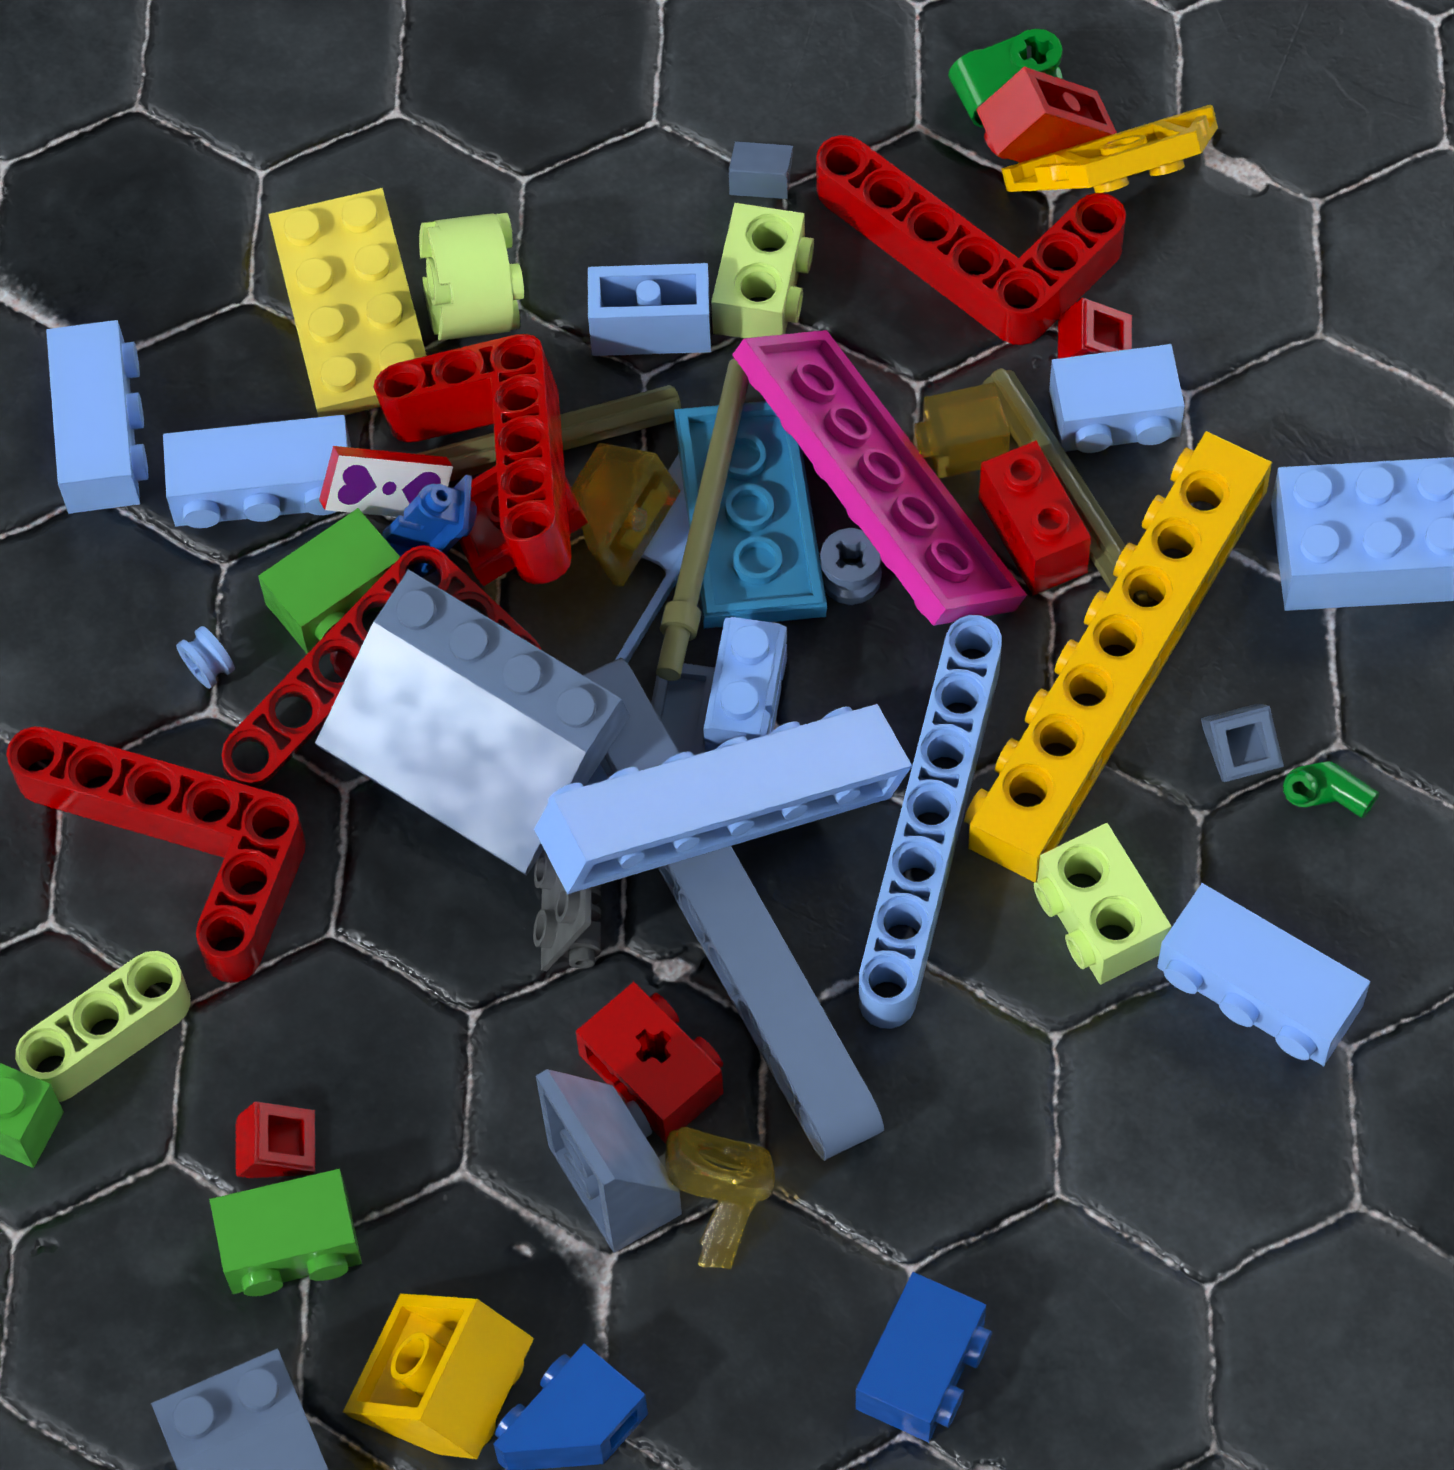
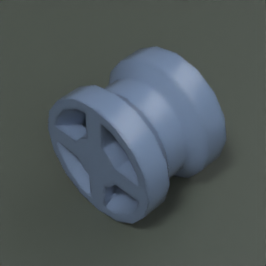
M840 529L829 535L823 543L820 553L825 592L830 598L842 604L854 605L869 600L878 591L882 579V560L879 552L862 529ZM843 559H859L860 561L856 564H846Z

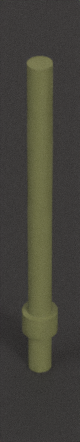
M735 359L730 360L673 601L665 605L660 625V631L664 635L656 674L668 681L680 679L688 643L696 638L700 623L701 611L697 604L749 385L748 376Z

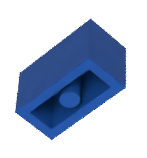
M912 1272L856 1388V1410L928 1443L938 1424L949 1428L964 1395V1390L956 1387L966 1364L973 1368L978 1367L991 1339L992 1331L984 1328L986 1304Z

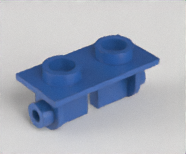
M466 474L454 488H449L442 484L426 485L404 509V516L399 515L383 530L381 535L400 557L411 548L422 545L434 547L447 556L448 551L462 537H467L470 534L475 523L477 506L474 501H471L472 476ZM426 563L414 564V573L423 578L433 567Z

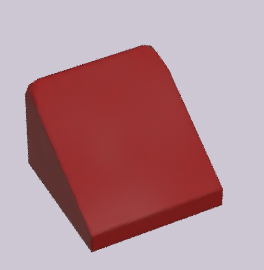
M1082 297L1059 317L1058 359L1132 349V315Z
M255 1101L238 1115L236 1119V1176L262 1178L311 1175L315 1172V1110Z

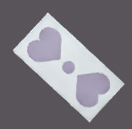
M333 446L319 501L323 508L328 511L351 513L359 508L363 514L393 517L404 516V509L426 485L442 484L448 487L453 465L447 457Z

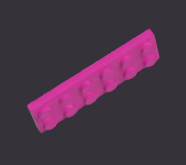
M827 330L751 337L742 340L732 356L748 376L750 384L761 393L780 419L784 430L795 439L813 463L816 473L827 482L846 508L850 519L862 529L879 552L882 562L893 571L914 599L917 609L928 618L933 626L952 623L968 615L986 617L1014 612L1027 596L1025 591Z

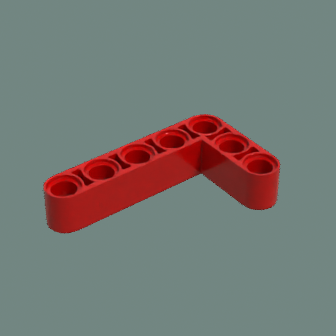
M839 135L824 141L818 149L816 157L817 194L824 206L1000 339L1010 344H1029L1041 337L1059 319L1063 312L1082 297L1118 261L1122 254L1126 212L1123 204L1109 194L1093 193L1080 199L1018 258L862 141L852 136ZM845 172L850 174L838 175L836 173ZM882 205H892V206H894V207H891V208H882V207H879V206H882ZM1091 230H1102L1105 233H1093ZM925 238H936V239H938V240L932 242V241H925V240H923V239H925ZM1053 267H1064V268H1066V269H1068V270L1057 271V270H1053V269H1051V268H1053ZM980 271L984 274L971 275L967 272ZM1021 304L1030 308L1017 309L1012 307V305Z
M528 334L511 335L399 362L381 371L374 381L373 388L390 430L399 441L407 443L418 442L494 424L500 527L519 576L524 581L532 584L549 583L562 576L570 567L572 554L565 490L566 480L559 393L540 340Z
M430 546L413 547L405 552L228 736L223 744L221 755L224 772L231 781L255 788L263 786L324 725L344 682L335 683L325 679L319 670L321 659L328 653L341 652L349 656L354 663L368 634L363 627V616L372 608L384 607L408 568L414 564L426 563L431 565L439 573L440 584L438 588L466 605L474 606L484 616L540 650L542 649L537 641L444 553ZM292 696L300 697L309 704L312 716L308 723L298 728H289L280 723L275 711L278 704L285 698ZM249 741L262 745L268 752L269 757L266 766L261 771L253 774L241 772L232 762V755L236 747Z
M34 726L23 729L14 735L8 744L6 756L18 788L26 799L50 808L223 857V863L197 923V942L206 968L218 980L235 983L243 981L255 973L261 963L305 853L306 841L297 809L290 799L276 793L46 727ZM44 759L52 760L50 765L43 770L28 771L30 766L37 761ZM96 777H111L101 787H86L88 782ZM153 794H169L167 799L160 804H144L146 799ZM218 809L228 811L227 815L219 821L205 822L202 820L211 811ZM276 826L287 828V831L279 838L264 839L261 837L263 832L269 828ZM253 881L265 883L264 887L255 894L242 895L238 893L240 888L246 883ZM240 937L243 939L241 944L233 950L225 952L215 949L217 944L224 938Z

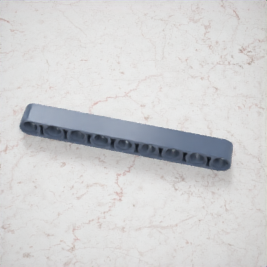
M623 658L616 659L583 674V676L621 698L630 715V718L600 762L608 778L628 767H637L641 771L659 766L670 757L679 754L635 674ZM731 846L658 867L819 1157L825 1161L884 1131V1124L870 1091Z

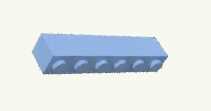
M878 704L854 711L851 707H841L815 722L800 725L796 721L788 722L774 729L769 735L747 740L744 736L735 737L722 743L715 750L698 755H693L692 752L688 751L670 757L659 766L639 771L637 767H628L614 773L606 781L588 786H583L582 783L568 784L555 791L549 797L548 804L534 831L567 894L890 799L912 767V764Z

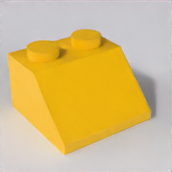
M400 1293L343 1413L352 1419L435 1454L478 1459L482 1448L493 1436L496 1418L511 1387L522 1374L524 1359L534 1338L479 1299Z

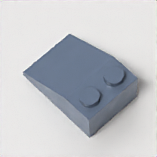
M549 1069L536 1075L548 1146L613 1253L682 1215L679 1191L686 1187L683 1177L668 1153L658 1157L646 1139V1137L652 1134L651 1127L641 1108L634 1100L624 1104L614 1086Z
M278 1348L151 1403L178 1470H328Z

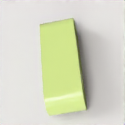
M149 951L140 954L28 1030L20 1038L16 1047L15 1060L20 1071L50 1083L59 1102H62L79 1093L177 1025L187 1015L190 1008V993L177 961L169 954L160 951ZM160 982L172 984L164 995L155 998L143 996L145 991L153 984ZM104 1019L118 1021L117 1025L104 1035L90 1033L92 1027L97 1022ZM50 1056L64 1057L62 1064L57 1069L44 1073L36 1071L38 1065L44 1059Z

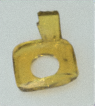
M689 1127L672 1130L667 1137L665 1149V1166L669 1180L681 1191L695 1196L718 1200L700 1239V1245L703 1248L698 1265L701 1267L731 1269L750 1213L758 1201H763L773 1194L775 1171L770 1152L754 1144L719 1137ZM705 1159H707V1160H709V1161H711V1162H713V1163H716V1164H719V1165H722V1166H725V1167L737 1169V1170L723 1169V1168H721V1167H718V1166H715V1165L711 1164L710 1162L706 1161Z

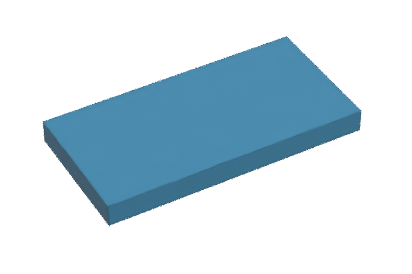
M767 401L744 403L699 595L704 629L723 627L725 618L731 617L765 622L826 617L827 602L803 452L795 439L784 430L780 419ZM719 405L674 409V425L689 529Z

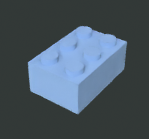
M1454 457L1278 467L1271 507L1285 611L1454 601Z

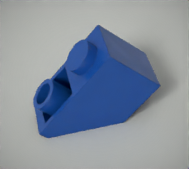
M583 1344L572 1357L563 1354L548 1368L540 1382V1386L543 1389L527 1407L518 1404L506 1414L495 1431V1436L498 1439L493 1445L498 1463L506 1470H535L604 1464L648 1415L646 1396L586 1344Z

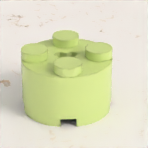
M490 213L421 223L419 234L420 259L427 258V277H422L424 295L434 335L438 334V340L504 333L520 328L517 300L524 299V283L519 263L509 264L507 249L512 248L513 244L512 228L508 213Z

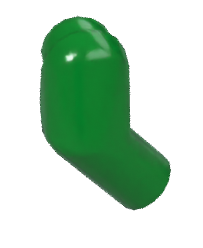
M1331 761L1295 768L1287 774L1283 783V792L1286 799L1295 806L1311 807L1338 802L1360 818H1364L1368 814L1380 794Z

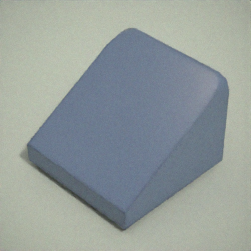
M735 142L729 166V195L787 199L793 146Z
M1254 704L1201 718L1203 731L1222 782L1284 767L1270 706Z

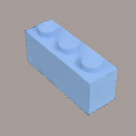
M118 320L46 329L57 478L68 514L139 505L138 481L148 480L149 474L144 444L135 445L134 429L144 428L139 392L131 393L130 378L140 377L135 342H124Z
M345 415L163 434L166 498L175 527L188 525L193 528H208L223 521L249 519L256 522H266L276 519L280 515L308 512L314 515H329L337 512L325 510L319 498L333 446L351 447Z
M1201 883L1162 941L1157 968L1164 972L1166 979L1176 988L1189 994L1201 993L1219 1004L1221 1011L1235 1023L1245 1027L1255 1025L1275 1037L1280 1048L1289 1055L1300 1060H1308L1310 1058L1322 1066H1325L1362 1009L1371 982Z

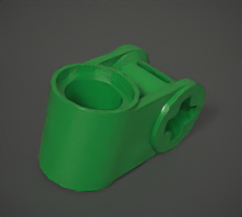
M1031 29L985 49L971 51L954 62L949 70L948 77L973 124L978 127H984L976 109L1024 66L1063 79L1061 70L1058 67L1062 60V45L1055 34L1044 29ZM1031 46V58L1027 59V47Z

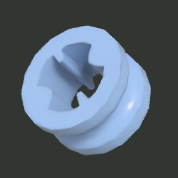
M201 626L195 630L196 638L193 641L187 642L183 639L176 647L193 675L205 687L210 689L217 683V674L224 673L229 675L235 670V667L218 639L206 627Z

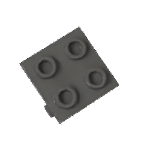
M543 850L536 861L534 870L535 886L542 889L541 910L537 914L533 931L534 944L536 947H541V971L547 972L560 957L569 958V965L571 967L580 969L590 968L595 964V957L601 954V922H597L601 919V909L595 905L601 901V891L599 890L601 885L567 894L552 863Z

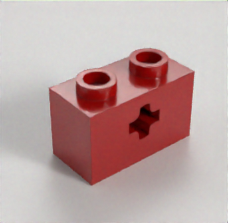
M1037 440L982 462L979 500L1032 596L1088 572L1091 536Z
M633 981L576 1030L579 1055L607 1084L614 1086L619 1096L626 1103L634 1100L644 1113L651 1129L667 1143L724 1094L722 1070L720 1069L723 1067V1061L705 1039L698 1036L692 1040L677 1025L680 1021L677 1013L661 995L654 992L648 996ZM648 1053L652 1058L644 1062L643 1057ZM666 1055V1060L661 1064L657 1059Z

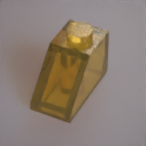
M598 443L571 488L588 521L587 524L582 526V530L589 550L614 585L623 587L681 490L656 453Z

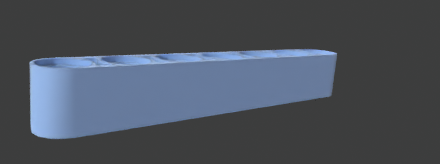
M968 615L959 618L950 626L946 634L859 971L860 1011L870 1024L879 1028L892 1029L903 1025L911 1018L916 1008L999 677L1002 635L994 622L981 615ZM967 649H977L986 655L979 659H969L960 653ZM953 703H964L969 705L972 710L959 714L949 711L946 707ZM940 757H949L956 760L959 765L951 769H941L934 766L931 762ZM927 812H934L942 815L946 820L937 825H927L920 822L917 817ZM912 868H921L928 871L932 876L922 882H913L906 879L902 874ZM896 925H907L914 928L918 933L909 939H897L892 937L887 931ZM892 982L899 985L904 991L898 996L884 998L875 994L871 989L877 984Z

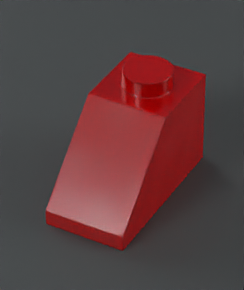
M1025 66L976 109L986 131L984 134L985 141L992 152L1002 159H1010L1020 163L1117 133L1098 91Z

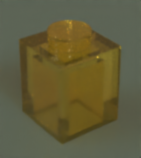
M994 382L924 397L923 421L915 423V436L919 453L923 458H932L938 478L981 470L982 462L1009 452L1010 431Z

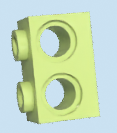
M734 203L711 301L713 334L738 338L782 335L786 332L788 322L798 323L802 307L803 288L796 287L799 272L809 273L814 250V238L805 237L804 213ZM765 248H777V249H779V250L773 251V252L762 251V249H765ZM754 297L768 298L767 300L761 302L749 300Z
M1108 823L1040 855L1037 882L1034 883L1036 896L1049 917L1058 915L1068 931V934L1065 935L1067 947L1074 961L1081 969L1090 967L1101 985L1159 956L1161 943L1172 926ZM1074 874H1087L1093 877L1097 883L1091 887L1081 888L1071 884L1067 878ZM1107 925H1117L1124 928L1129 933V936L1121 940H1112L1103 936L1099 929Z

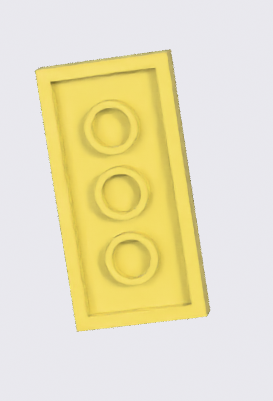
M383 188L268 214L318 417L348 415L381 407L373 388L374 381L379 373L393 364L427 356Z

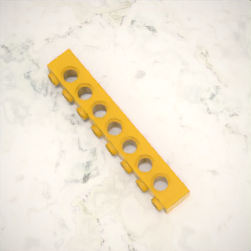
M1208 431L1204 433L1195 450L1186 447L1182 451L1170 478L1175 483L1166 498L1158 494L1150 504L1142 522V528L1146 529L1138 545L1129 542L1121 552L1113 571V576L1118 578L1108 594L1101 590L1096 594L1084 619V624L1088 625V628L1079 643L1070 639L1062 650L1054 670L1059 676L1049 692L1041 688L1033 698L1025 716V722L1029 726L1020 741L1011 738L1006 743L995 766V772L999 776L990 791L988 792L981 788L971 801L964 818V822L970 825V850L1034 883L1037 881L1040 855L1058 846L1265 496L1269 483L1271 461ZM1205 501L1216 508L1203 511L1194 508L1191 503ZM1172 548L1179 549L1185 552L1187 556L1174 559L1165 556L1162 551ZM1145 590L1148 592V596L1158 601L1159 604L1153 607H1142L1134 603L1132 599L1135 592ZM1109 645H1121L1127 648L1130 653L1124 656H1112L1106 653L1103 648ZM1080 694H1092L1097 696L1101 702L1093 706H1084L1077 703L1073 698ZM1051 743H1061L1068 746L1072 752L1064 756H1053L1043 748ZM1021 793H1032L1040 797L1042 802L1033 807H1024L1017 804L1013 798Z

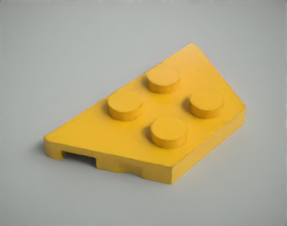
M1213 105L1203 106L1001 168L1006 190L1008 192L1094 187L1095 193H1104L1129 185L1128 176L1149 170L1150 176L1165 175L1178 171L1185 167L1183 159L1203 152L1218 129Z

